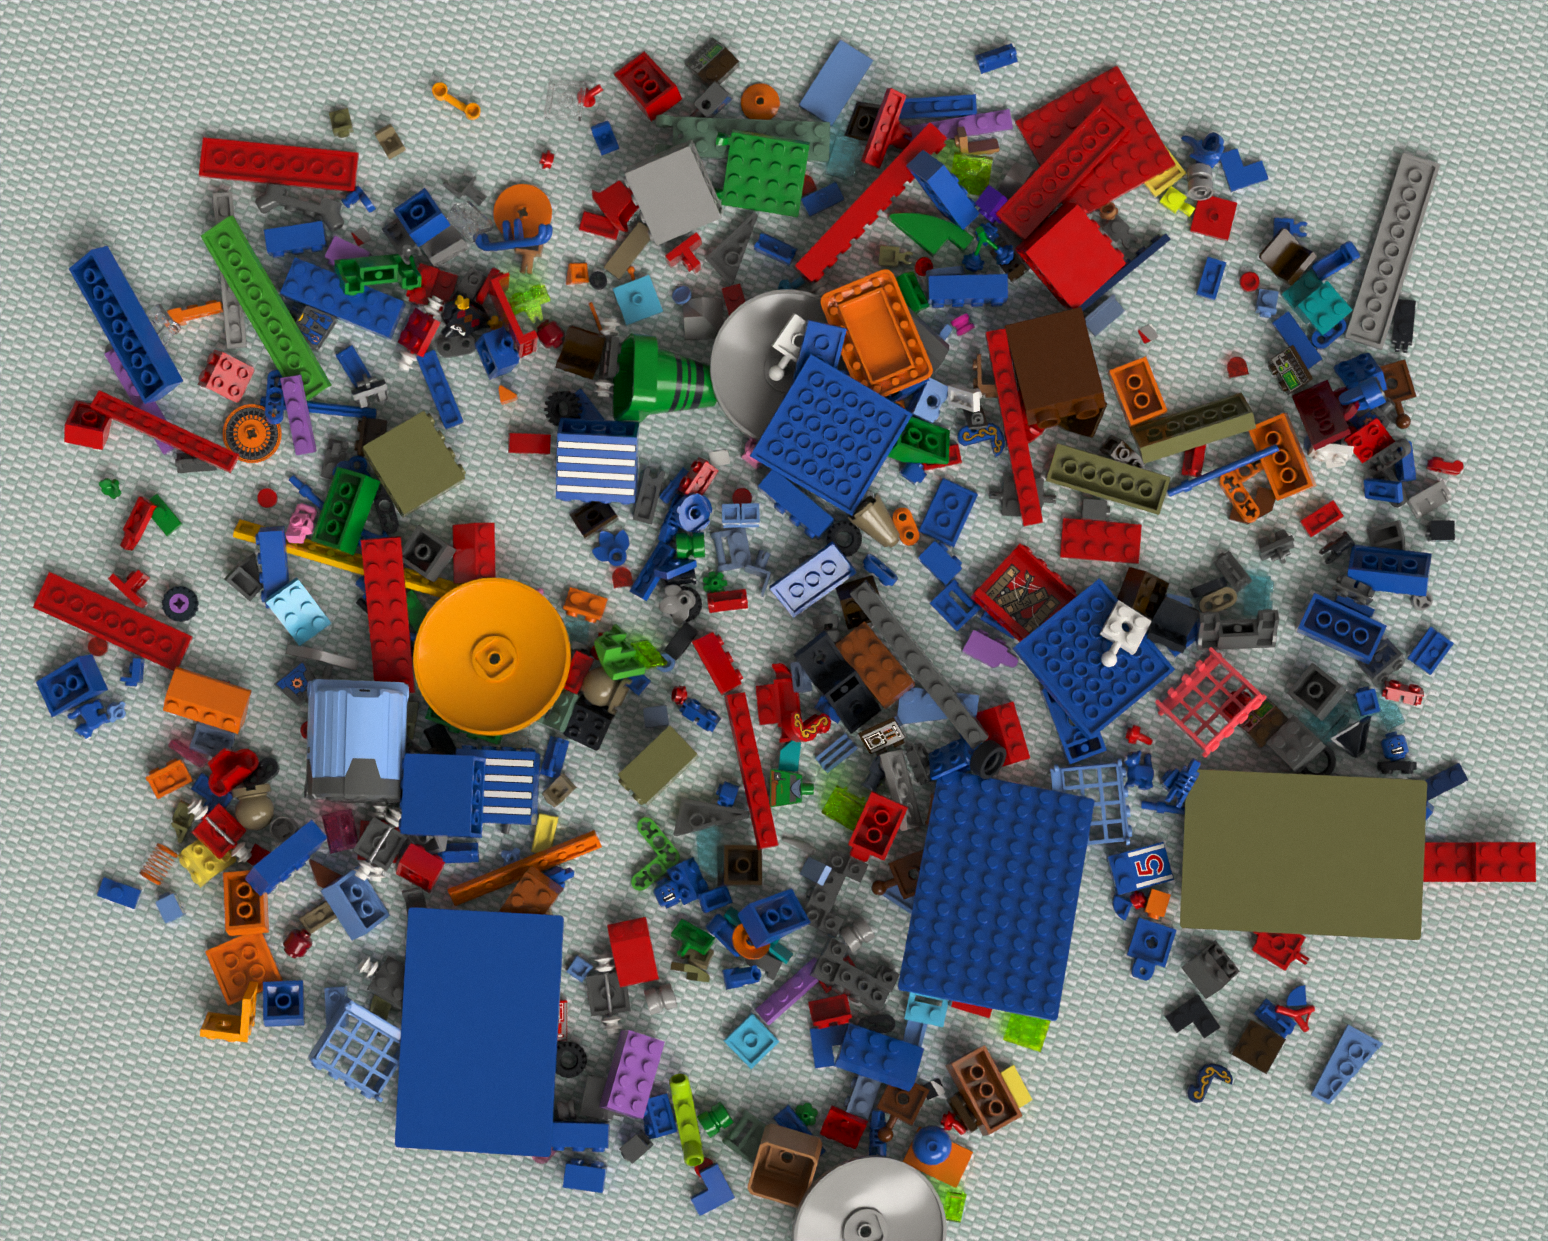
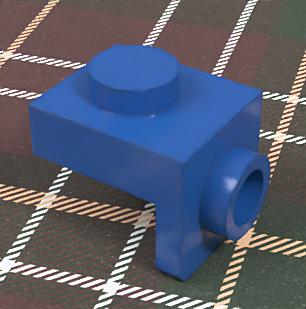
M609 121L598 123L591 127L601 156L620 149Z

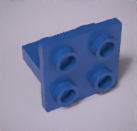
M963 738L952 741L950 744L929 753L930 778L932 780L953 771L963 773L971 771V756L966 751Z

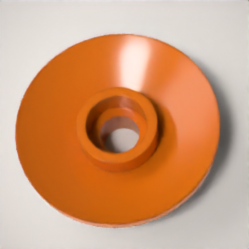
M754 84L748 87L742 95L741 108L749 119L770 120L779 110V96L775 89L767 84ZM759 98L764 100V103L761 105L756 102Z
M742 923L735 928L732 934V943L735 950L747 959L762 958L769 951L770 944L755 948Z

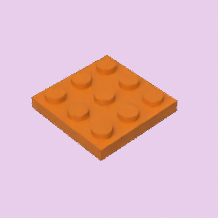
M263 933L241 935L205 951L228 1006L243 1000L250 981L258 982L257 994L263 991V982L283 981Z

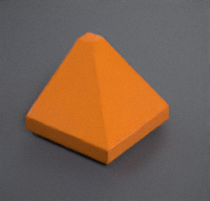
M587 263L568 264L566 285L589 283Z

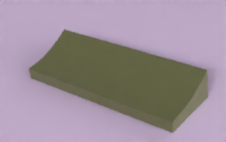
M1241 392L1131 427L1130 432L1145 464L1255 429L1256 425L1253 411Z
M1060 443L1056 445L1046 477L1048 482L1157 515L1160 514L1171 479L1170 476Z

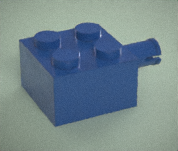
M504 327L482 334L474 344L489 380L510 373L519 363V354L516 349H513V339Z

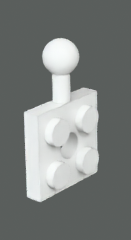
M793 313L772 343V347L784 354L778 365H774L769 369V377L774 381H779L784 377V368L791 359L796 363L798 360L801 345H795L794 339L798 335L804 336L807 321Z
M1119 600L1115 603L1100 632V635L1113 642L1110 650L1103 653L1101 657L1102 664L1106 667H1112L1116 664V654L1120 647L1132 655L1136 653L1152 622ZM1122 623L1129 626V632H1125L1122 629Z

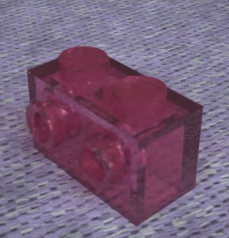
M352 809L322 815L330 854L354 849L358 843V836Z

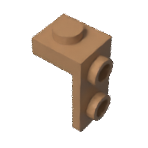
M957 127V135H954L955 147H959L961 158L981 154L989 155L1000 151L996 138L968 142L965 127Z
M977 354L976 359H973V371H977V378H973V389L979 388L982 395H985V398H997L995 385H982L981 354Z

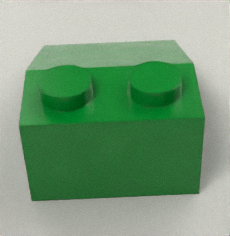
M911 417L887 457L901 462L948 464L950 430Z

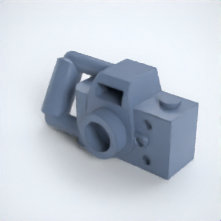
M798 662L790 663L794 692L805 693L812 691L811 680Z

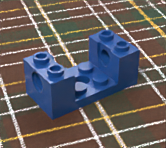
M1046 689L1040 691L1046 709H1049L1060 738L1061 749L1067 765L1107 751L1100 732L1088 741L1076 726H1072L1069 723V717Z

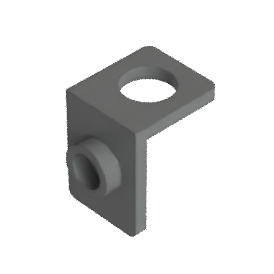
M421 887L402 891L407 914L411 907L427 908ZM411 893H418V895L414 897L408 896Z

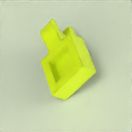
M1170 186L1159 202L1174 214L1179 209L1190 217L1195 210L1190 204L1184 202L1187 196Z

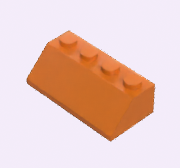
M1282 413L1258 423L1255 429L1249 430L1257 452L1274 444H1277L1279 448L1278 452L1260 459L1277 501L1317 486L1288 413Z
M176 666L166 693L163 711L238 734L246 720L252 690Z

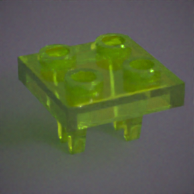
M954 152L951 173L959 179L958 185L963 186L968 194L980 196L989 185L993 157Z
M540 284L532 286L527 292L522 293L520 291L511 295L512 298L508 299L514 315L525 311L533 324L536 323L535 317H538L540 321L543 320L541 305L551 301L545 285L541 286Z
M836 785L821 813L854 831L866 804V801H864L866 798L864 796L861 798L847 791L848 787L846 786L843 789Z
M1011 1013L1003 1040L1041 1052L1051 1021Z

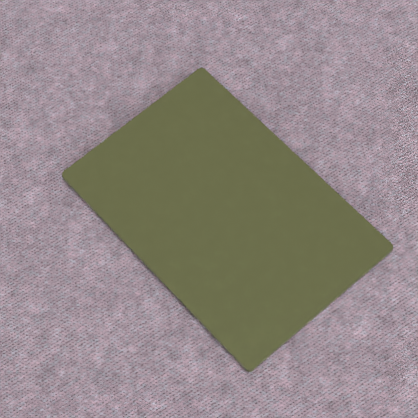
M1197 770L1200 774L1185 799L1180 926L1182 928L1419 940L1421 938L1427 782L1425 780Z

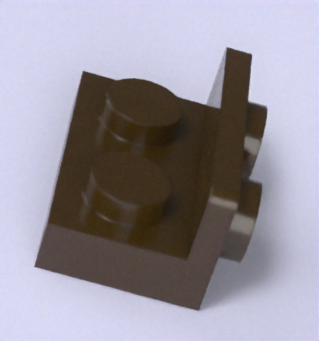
M362 416V421L359 420L357 432H360L359 440L355 441L354 449L358 456L365 457L362 452L363 446L386 433L387 420L367 418V416Z
M959 1091L946 1099L967 1133H972L978 1129V1122L973 1114L970 1113Z

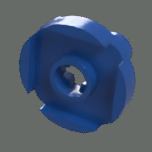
M695 492L684 495L673 507L677 525L688 532H700L705 529L710 522V513L712 514V506L708 498ZM692 509H696L694 517L690 515Z

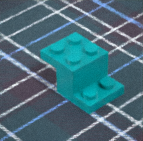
M1312 269L1281 294L1282 298L1306 325L1310 322L1321 336L1326 334L1353 311L1328 280L1323 283Z

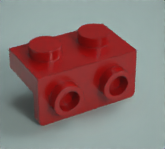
M698 457L691 464L688 474L681 479L677 490L684 495H688L691 492L703 495L719 470L709 464L707 460Z
M831 1105L820 1134L828 1139L842 1143L846 1147L856 1149L868 1121Z

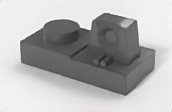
M329 438L321 477L333 480V469L339 462L346 460L349 442Z

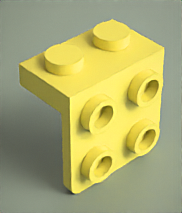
M199 840L184 848L178 855L180 864L189 871L193 882L198 884L200 888L206 885L214 876L236 862V857L231 856V850L219 860Z

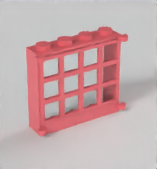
M1212 647L1208 649L1211 655L1204 661H1197L1195 664L1196 669L1190 675L1184 674L1181 678L1182 683L1176 689L1171 687L1167 691L1168 697L1162 703L1158 699L1155 701L1160 709L1158 714L1160 716L1164 714L1168 716L1204 751L1202 754L1204 758L1209 756L1210 751H1215L1220 745L1219 742L1224 737L1228 738L1234 732V728L1238 724L1245 722L1248 714L1252 710L1258 709L1267 698L1265 694L1262 695L1222 657L1221 653H1217ZM1219 664L1229 672L1220 682L1210 674ZM1232 676L1242 684L1233 695L1223 687ZM1205 677L1209 678L1216 685L1207 695L1203 694L1196 687ZM1247 688L1255 697L1244 706L1236 698ZM1219 689L1229 697L1220 708L1210 700ZM1192 690L1203 698L1193 709L1183 700ZM1233 701L1242 710L1231 720L1223 710ZM1207 702L1216 712L1205 721L1196 712ZM1179 703L1189 711L1181 721L1171 712ZM1220 714L1228 724L1218 733L1209 724ZM1192 715L1202 723L1194 733L1184 725ZM1205 728L1215 735L1207 744L1197 737Z

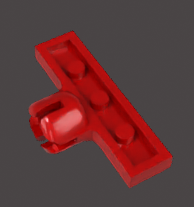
M893 88L886 89L861 162L880 169L889 145L898 149H904L908 146L910 141L904 138V136L912 138V131L909 127L898 121L907 95Z

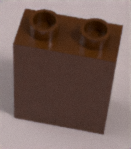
M1082 307L1004 326L1028 426L1037 424L1038 428L1041 429L1051 428L1061 422L1060 418L1076 414L1078 419H1088L1096 416L1099 413V408L1105 407L1104 391Z

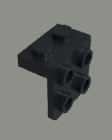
M1164 597L1151 619L1152 622L1147 631V639L1164 645L1172 651L1183 653L1186 649L1187 636L1198 619L1199 610L1172 598Z
M581 694L563 734L597 751L601 747L615 715L608 712V705L601 707L593 705L586 700L584 694Z

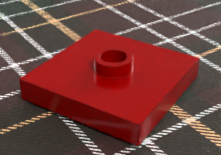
M1214 196L1206 200H1197L1190 232L1228 241L1237 202Z

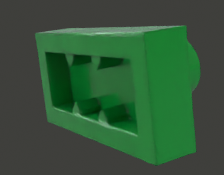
M158 494L149 499L157 506L151 518L167 537L183 525Z

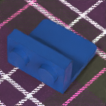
M1370 353L1359 354L1357 357L1342 361L1333 367L1334 372L1348 390L1359 386V382L1372 376L1377 377L1383 391L1387 390L1383 371Z

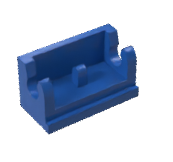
M761 232L759 240L754 246L755 251L789 267L798 250Z

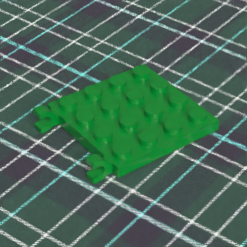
M732 129L731 135L718 132L716 145H730L724 188L714 187L718 198L722 199L721 205L798 217L810 142Z

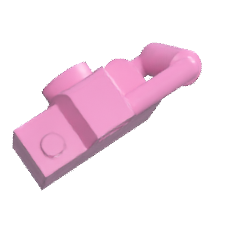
M303 503L297 504L285 534L289 543H304L306 535L312 534L314 529L313 522L317 514L315 507Z

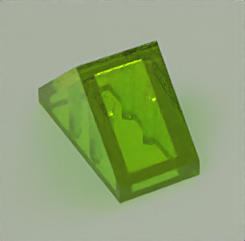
M647 639L631 642L630 645L636 650L635 658L646 667L645 671L667 665V660Z
M945 1189L943 1208L946 1221L961 1223L966 1192Z

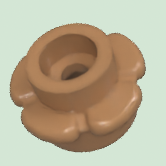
M1112 202L1100 207L1099 215L1102 219L1112 220L1118 214V208Z

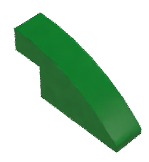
M894 213L889 216V221L932 257L938 253L948 240L962 252L974 240V237L965 230L937 217L917 213Z

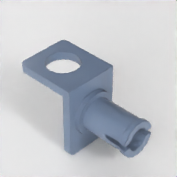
M763 550L758 551L754 566L746 564L744 569L747 573L766 579L760 597H764L771 576V572L765 570L771 554L765 552L762 559Z

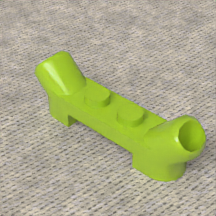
M675 1074L670 1077L669 1085L684 1162L687 1166H697L703 1163L704 1155L692 1090L686 1074Z

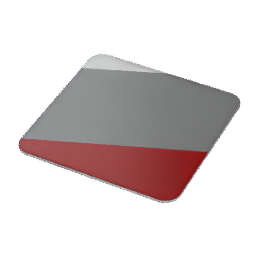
M365 226L351 233L357 246L371 240Z
M1152 324L1138 330L1144 344L1158 338Z

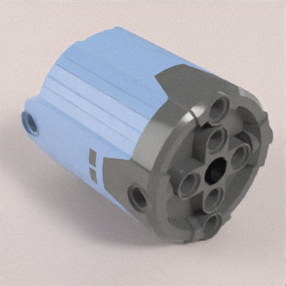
M328 679L308 681L305 798L309 800H329L338 803L400 802L403 796L401 780L404 778L402 760L405 758L408 684L404 682Z

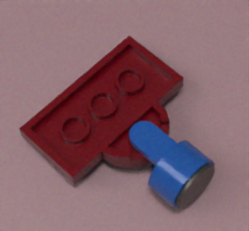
M1372 376L1358 383L1359 386L1350 390L1346 387H1341L1334 391L1327 379L1292 395L1315 451L1350 435L1351 432L1346 421L1351 419L1357 411L1365 410L1369 407L1374 409L1386 403L1387 398L1377 377Z

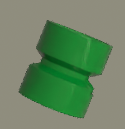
M696 532L691 536L688 533H676L677 559L689 558L690 555L694 558H705L704 532Z
M721 1101L713 1105L710 1112L705 1111L697 1116L710 1138L718 1134L721 1127L725 1129L734 1123Z

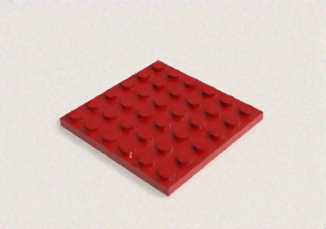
M1118 66L1111 68L1015 121L1018 130L1039 166L1057 150L1101 102L1131 127L1130 131L1061 202L1062 205L1065 202L1081 204L1088 212L1086 215L1176 165Z

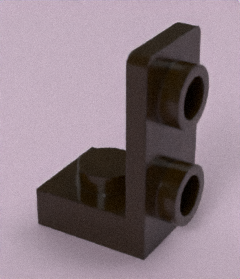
M1004 240L998 245L1003 248L1008 243ZM993 248V249L990 251V254H991V255L993 256V258L995 259L997 253L994 252V248ZM1015 253L1013 260L1008 264H999L1005 274H1008V278L1012 283L1028 272Z
M1110 435L1099 449L1104 455L1114 460L1140 468L1146 465L1130 446L1122 439Z

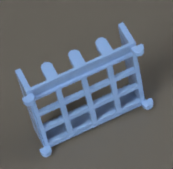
M1117 758L1115 763L1059 768L1058 764H1054V769H1049L1052 791L1066 793L1065 790L1080 789L1081 796L1085 797L1084 788L1099 787L1100 802H1095L1094 806H1101L1102 821H1093L1091 826L1103 825L1104 839L1090 841L1088 838L1087 845L1126 841V845H1130L1132 827L1128 825L1127 817H1130V807L1125 802V798L1128 797V788L1123 783V778H1126V768L1122 766V759ZM1116 767L1117 781L1103 783L1101 768ZM1097 769L1098 783L1084 784L1082 770ZM1078 771L1080 785L1065 786L1064 772ZM1118 785L1119 800L1104 801L1103 787ZM1119 804L1121 819L1106 820L1105 805ZM1121 823L1123 838L1108 839L1107 824Z
M346 996L308 1055V1060L312 1062L311 1065L319 1070L324 1068L329 1071L327 1074L336 1080L338 1078L345 1081L344 1084L353 1090L355 1087L360 1089V1094L370 1099L373 1097L377 1101L382 1102L383 1098L379 1095L399 1066L400 1047L393 1057L386 1054L393 1041L400 1044L401 1028L390 1024L383 1017L375 1015L363 1005L360 1006L350 997ZM347 1013L358 1019L351 1032L339 1026ZM362 1023L374 1029L367 1041L355 1035ZM336 1030L348 1036L341 1048L329 1042ZM378 1032L390 1038L382 1051L371 1045ZM352 1039L364 1045L356 1058L345 1052ZM326 1045L338 1052L331 1064L319 1059ZM367 1048L379 1054L372 1067L360 1060ZM342 1055L354 1061L346 1074L335 1068ZM385 1057L390 1062L384 1072L381 1073L376 1068L382 1058ZM357 1064L369 1070L362 1083L350 1077ZM374 1073L380 1078L373 1089L365 1085Z

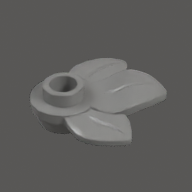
M669 585L664 588L667 597L660 602L659 610L666 614H672L674 624H680L688 618L689 609L695 605V596L691 591L682 590L678 585ZM683 597L687 598L686 604L683 602Z

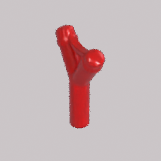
M1276 1005V1013L1294 1018L1303 1032L1309 1031L1308 1020L1311 1013L1315 1011L1314 1005H1308L1298 1010ZM1308 1014L1305 1022L1301 1016Z

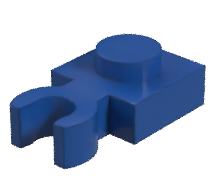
M1274 218L1273 237L1281 228L1287 229L1292 236L1296 234L1301 238L1306 237L1307 233L1300 232L1299 228L1301 226L1306 227L1308 223L1299 222L1294 224V219Z

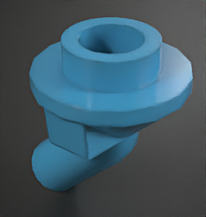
M802 276L792 283L788 279L781 280L778 290H796L806 281Z

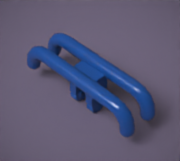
M514 219L513 239L511 224L508 220H505L502 224L504 241L491 243L486 233H476L474 240L478 248L483 251H501L545 244L551 239L553 228L550 224H540L538 226V234L535 237L524 238L521 220Z

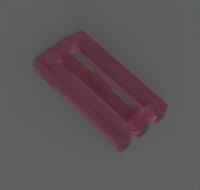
M178 739L171 740L168 745L169 748L199 768L204 767L209 761L197 752L189 750V747Z

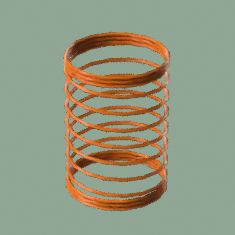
M157 843V849H160L172 855L175 858L178 857L177 853ZM158 851V852H159L158 854H160V855H162V856L168 858L167 856H165L164 854H162L160 851ZM158 855L154 856V857H157V858H159V859L165 861L164 859H162V858L159 857ZM156 859L153 860V861H155V862H157V863L163 865L162 863H160V862L157 861ZM151 862V863H152L151 865H153V866H155V867L161 869L160 867H158L157 865H155L153 862ZM142 870L140 871L143 877L157 885H161L158 879Z

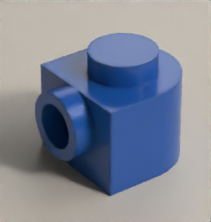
M907 462L899 472L913 485L916 482L921 483L927 476L922 469L923 465L921 463Z
M726 781L724 784H719L716 795L719 796L717 803L720 806L732 808L740 786Z

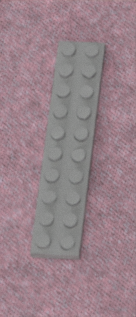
M1402 153L1344 339L1379 350L1383 349L1440 164Z

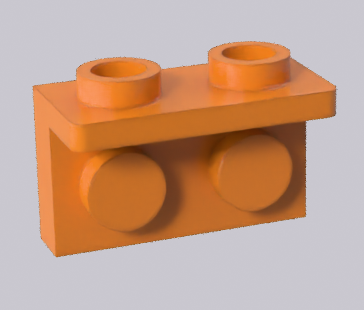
M570 587L562 609L566 611V615L577 618V615L585 617V621L595 624L596 620L601 622L608 599Z

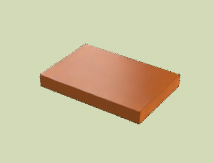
M911 1142L903 1162L957 1188L973 1151L952 1142L950 1155L943 1163L926 1165L915 1157Z

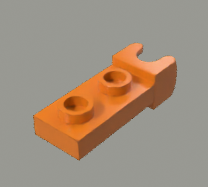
M217 300L205 302L206 305L198 307L197 304L187 306L186 310L180 307L167 310L170 326L175 328L187 325L186 321L223 313V304L217 302Z

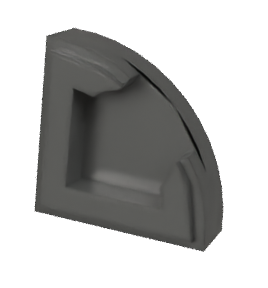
M573 641L572 652L577 650L587 656H591L590 651L592 648Z

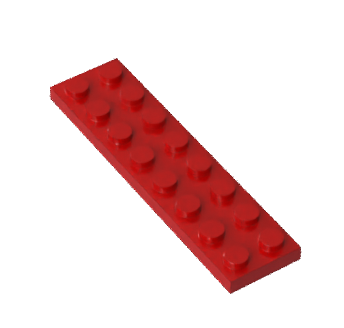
M1101 102L1001 207L996 216L1023 241H1026L1130 131L1131 127Z
M203 137L199 177L353 192L356 188L359 153Z
M401 536L361 539L374 681L404 682L409 686V693H415Z
M51 572L48 573L33 608L172 671H175L176 666L180 667L193 639L191 635Z

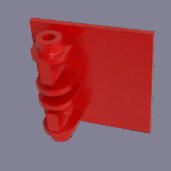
M1377 417L1358 430L1355 427L1349 426L1351 434L1344 439L1348 446H1354L1353 452L1362 464L1395 442Z

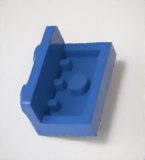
M694 857L667 869L671 880L676 882L680 890V899L683 905L698 899V894L709 891L708 884L704 880Z

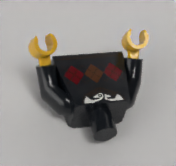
M458 290L451 300L444 302L441 317L446 326L441 330V333L448 339L456 332L467 337L472 332L483 328L496 330L502 327L503 322L498 321L499 318L497 316H492L490 319L482 305Z

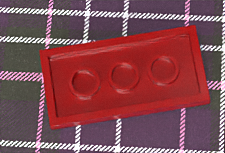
M1063 518L1060 558L1139 564L1142 525Z

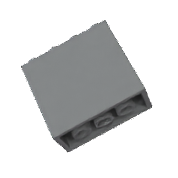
M692 139L627 167L624 173V182L627 188L631 187L633 192L631 195L632 200L636 206L639 205L641 220L644 224L647 223L649 238L651 241H655L656 245L722 218L723 207Z

